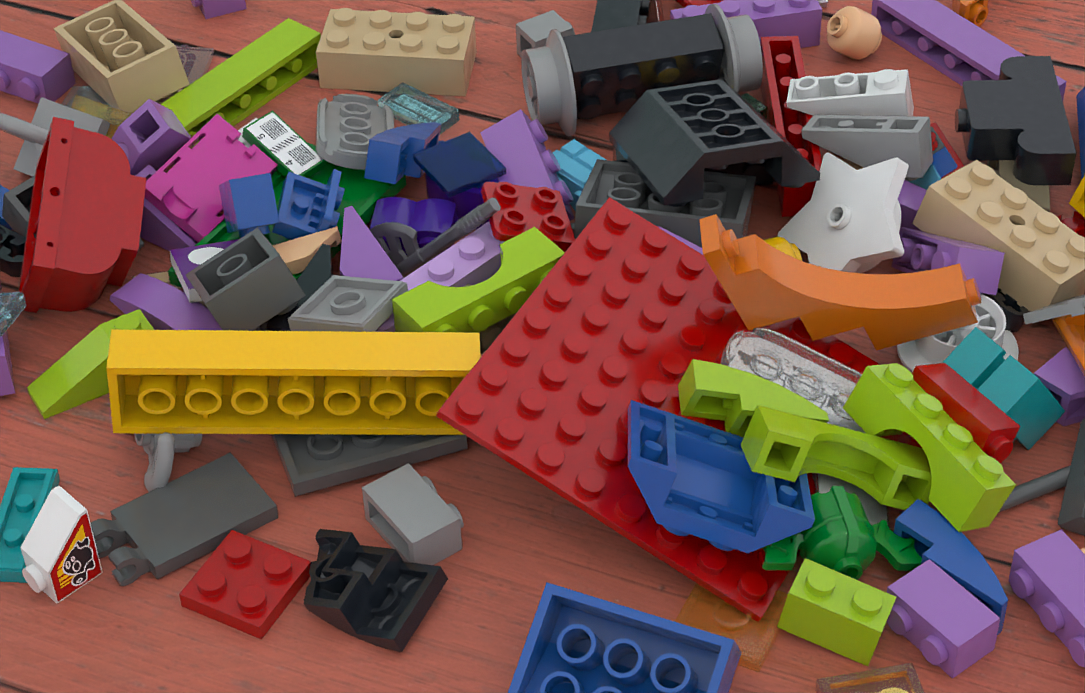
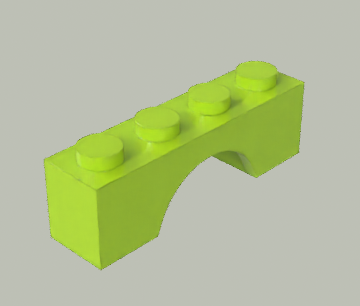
M533 227L500 244L501 267L489 279L466 287H449L427 281L393 298L395 332L478 333L489 326L517 313L565 252L536 227Z
M898 363L866 367L844 404L843 409L866 434L881 437L906 432L921 445L931 470L929 501L958 532L989 527L1016 486L1003 472L1002 465L996 459L988 456L973 441L971 433L958 425L943 410L939 400L927 394L916 383L912 373L907 368Z
M756 406L741 442L742 450L752 472L796 482L800 475L806 473L825 474L859 487L882 505L906 510L918 498L928 505L931 490V470L923 448L768 407Z

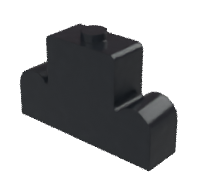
M1051 56L1010 57L1001 63L999 80H969L963 82L960 106L955 111L956 132H962L966 156L969 160H1014L1013 175L1022 183L1028 185H1071L1076 150Z

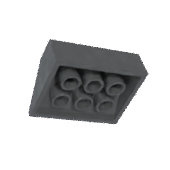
M597 159L576 203L574 237L576 239L609 197L655 226H660L701 248L699 219L715 214L719 217L725 230L732 229L737 239L746 237L756 186V176L704 171L703 199L689 201L684 206L673 207L663 205L629 163Z

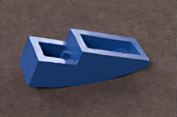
M428 122L400 126L383 131L369 139L364 178L396 184L404 175L420 178L425 173L424 158L438 150L441 123Z
M918 498L895 519L894 533L902 538H913L915 540L914 548L922 558L921 564L930 559L1000 617L997 635L1000 634L1003 629L1008 598L997 576L983 555L962 532H958L943 515Z

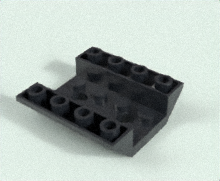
M722 79L646 90L609 132V140L663 205L680 207L688 204L689 201L703 199L704 168L722 170L730 164L742 162L760 164L781 187L798 188L807 182L820 180V172L757 109Z

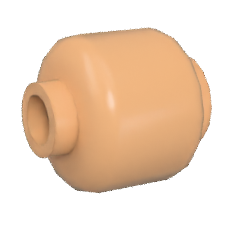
M846 6L840 9L830 18L827 24V41L829 46L834 51L851 59L861 60L868 57L878 49L882 40L879 20L872 14L857 7Z

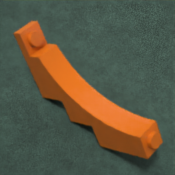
M717 214L699 219L703 255L749 331L800 317L813 341L864 327L877 351L978 323L975 305L982 303L979 288L975 278L967 280L960 263L913 273L862 274L843 272L809 264L786 255L767 244L756 234L737 239L732 229L725 230Z

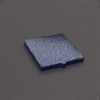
M471 132L447 141H438L437 145L413 154V161L449 198L474 187L481 188L485 182L506 174V167Z

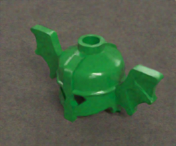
M832 486L827 493L817 492L811 495L815 521L811 528L762 548L765 552V559L762 565L764 570H792L796 562L797 550L800 549V556L803 559H809L856 580L862 576L863 571L873 562L876 557V551L880 552L893 568L898 571H912L920 566L922 558L914 548L915 540L913 538L907 539L896 535L889 529L886 520H881L879 523L871 525L858 496L855 493L850 494L846 492L844 486Z

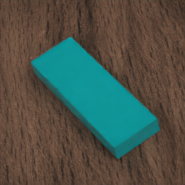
M13 467L0 505V582L27 583L22 573L26 565L21 546L50 491L59 485L60 476L58 469Z

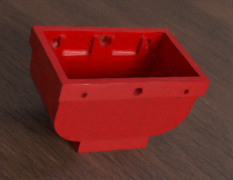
M53 117L36 164L16 308H23L21 311L37 313L38 309L42 308L74 312L88 308L100 298L106 284L122 287L138 253L147 178L130 175L129 160L123 149L115 141L103 134L74 127V121Z

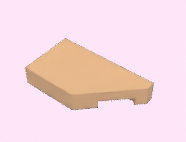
M336 226L272 246L280 254L293 275L305 270L322 244L330 245V248L337 247L342 240Z

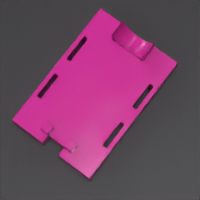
M216 114L146 181L144 198L196 242L201 241L225 219L224 213L220 217L217 216L223 210L219 190L220 184L231 179L266 173L272 174L278 165L254 144L247 148L239 141L241 133L219 114Z

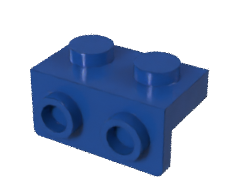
M333 169L327 185L288 171L277 208L280 223L273 225L272 232L293 240L336 227L340 216L337 210L345 188L339 186L341 171Z

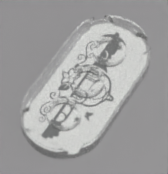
M754 328L752 332L745 333L742 330L730 338L721 355L722 365L750 372L804 397L828 413V424L865 433L843 409L844 404L862 376L861 373L770 329Z

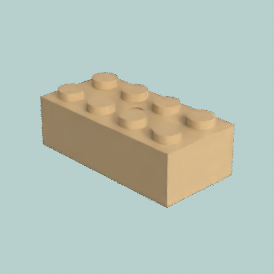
M122 0L108 2L53 28L62 51L70 53L73 71L122 117L133 114L148 99L157 101L161 98L172 97L178 93L179 89L189 85L176 46Z
M330 9L316 50L320 88L466 96L477 53L475 17L461 16L459 14L435 15L423 12L398 13L386 10Z
M975 160L928 187L912 224L926 233L974 243L1004 252L998 288L1002 289L1001 292L1003 294L1007 293L1015 299L1020 307L1024 306L1029 311H1033L1085 293V237L1075 233L1063 224L1056 215L1047 212L1029 199L1022 190L1006 182L991 167Z

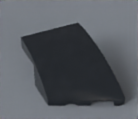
M319 529L315 538L319 545L317 561L311 562L309 574L311 581L306 587L305 607L322 620L360 640L385 649L402 652L448 580L441 566L404 562L396 549L360 545L352 532Z

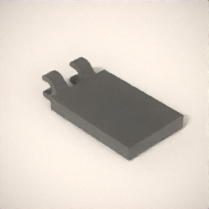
M230 452L169 482L164 487L156 488L111 510L112 520L97 519L91 522V527L99 558L109 557L116 567L112 571V575L121 586H126L149 571L152 572L156 579H159L216 550L231 530L246 535L277 519L278 510L274 501ZM129 543V545H130L132 548H129V547H126V546H123V545Z

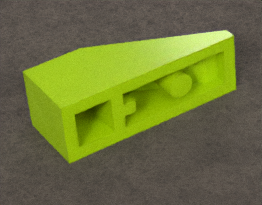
M140 309L97 326L27 387L29 396L44 419L109 393L106 367L111 329L154 330Z

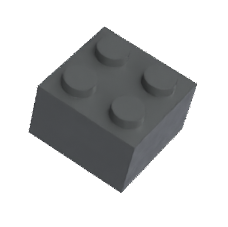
M258 227L185 274L222 330L259 331L263 323L276 315L288 313L296 306L298 300L306 296L280 254Z

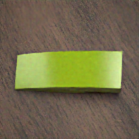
M692 359L678 384L681 415L725 421L726 432L740 437H744L757 405L825 423L829 421L826 411L804 397L755 374L722 364Z

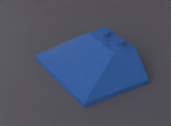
M633 400L630 401L628 406V468L656 523L663 525L669 532L679 536L691 534L706 539L713 546L721 550L732 551L736 549L750 553L811 528L815 521L807 473L800 475L796 482L752 472L741 447L743 437Z

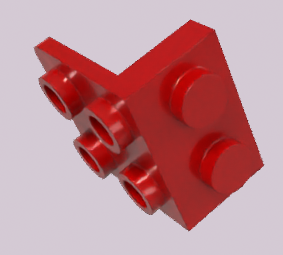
M485 182L483 184L481 194L484 203L490 198H495L501 206V209L489 219L493 236L497 240L506 242L536 227L564 252L575 241L560 191L547 187L535 188L513 185L509 182Z

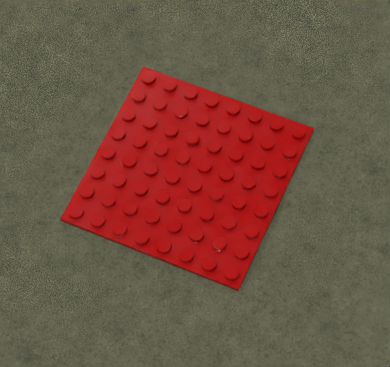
M609 197L441 406L436 417L759 623L790 570H764L762 565L765 559V552L762 548L750 553L736 549L725 551L713 546L706 539L691 534L679 536L666 530L663 525L656 523L628 468L629 403L633 400L726 431L725 421L681 415L678 384L692 359L723 365V356L728 347L743 340H756L772 345L854 387L867 366L880 364L833 335L813 341L800 317L749 331L704 255ZM807 473L810 494L813 495L819 492L818 473ZM800 549L797 550V557L800 554Z

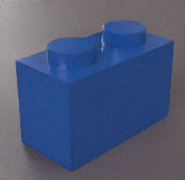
M270 173L231 179L219 185L228 233L239 232V238H242L258 227L264 235L270 233V225L280 223Z

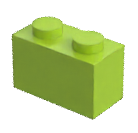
M805 558L788 593L777 628L865 666H869L897 597Z

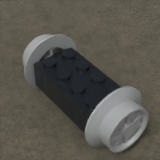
M710 4L703 15L564 36L563 38L557 29H552L549 32L544 47L522 51L521 70L524 94L531 120L538 119L541 125L558 123L565 135L569 137L575 134L577 119H592L597 116L619 112L627 113L646 90L722 79L737 93L758 90L762 82L763 62L758 33L750 16L745 14L726 17L720 6Z

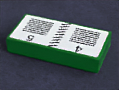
M273 110L243 128L242 137L251 146L254 144L278 164L276 169L285 178L288 171L310 178L324 169L326 160L322 159L316 150Z

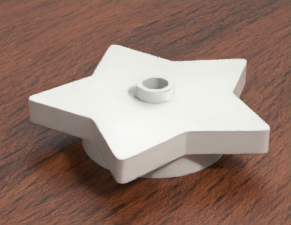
M825 153L819 171L820 180L816 181L811 200L778 232V236L785 238L789 243H794L798 249L807 253L809 264L843 272L863 273L875 267L882 260L903 256L904 248L899 235L901 207L898 197L909 165L896 157L856 170L831 153Z

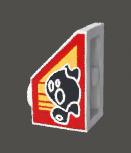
M58 485L50 491L21 546L26 565L22 573L26 582L36 593L43 591L56 604L103 573L87 509Z

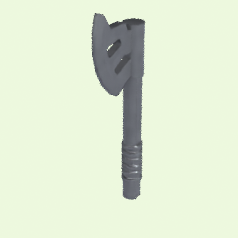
M490 198L482 205L470 211L423 248L418 246L417 231L410 226L398 222H385L374 226L370 231L405 278L457 240L468 235L490 219L492 215L501 209V206L495 198ZM382 236H385V237H386V240H387V242H388L389 248L387 247V245H386V243H385V241H384V239H383ZM399 237L402 239L406 254L402 250Z

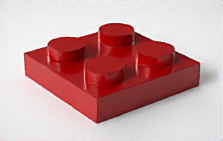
M231 530L179 593L181 606L262 640L310 578L311 561Z

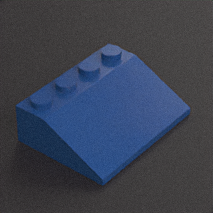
M546 582L508 693H729L742 652L733 639Z

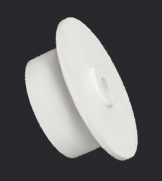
M981 293L982 303L975 305L978 323L897 345L898 356L911 373L915 366L942 363L975 327L1005 350L1006 354L1003 356L1005 360L1011 355L1018 361L1019 350L1012 332L1005 330L1006 317L1003 310L994 300Z

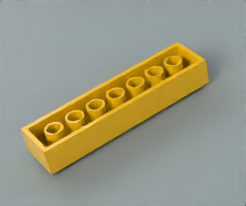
M111 329L106 369L113 433L464 435L436 417V414L481 358L480 334L464 332Z

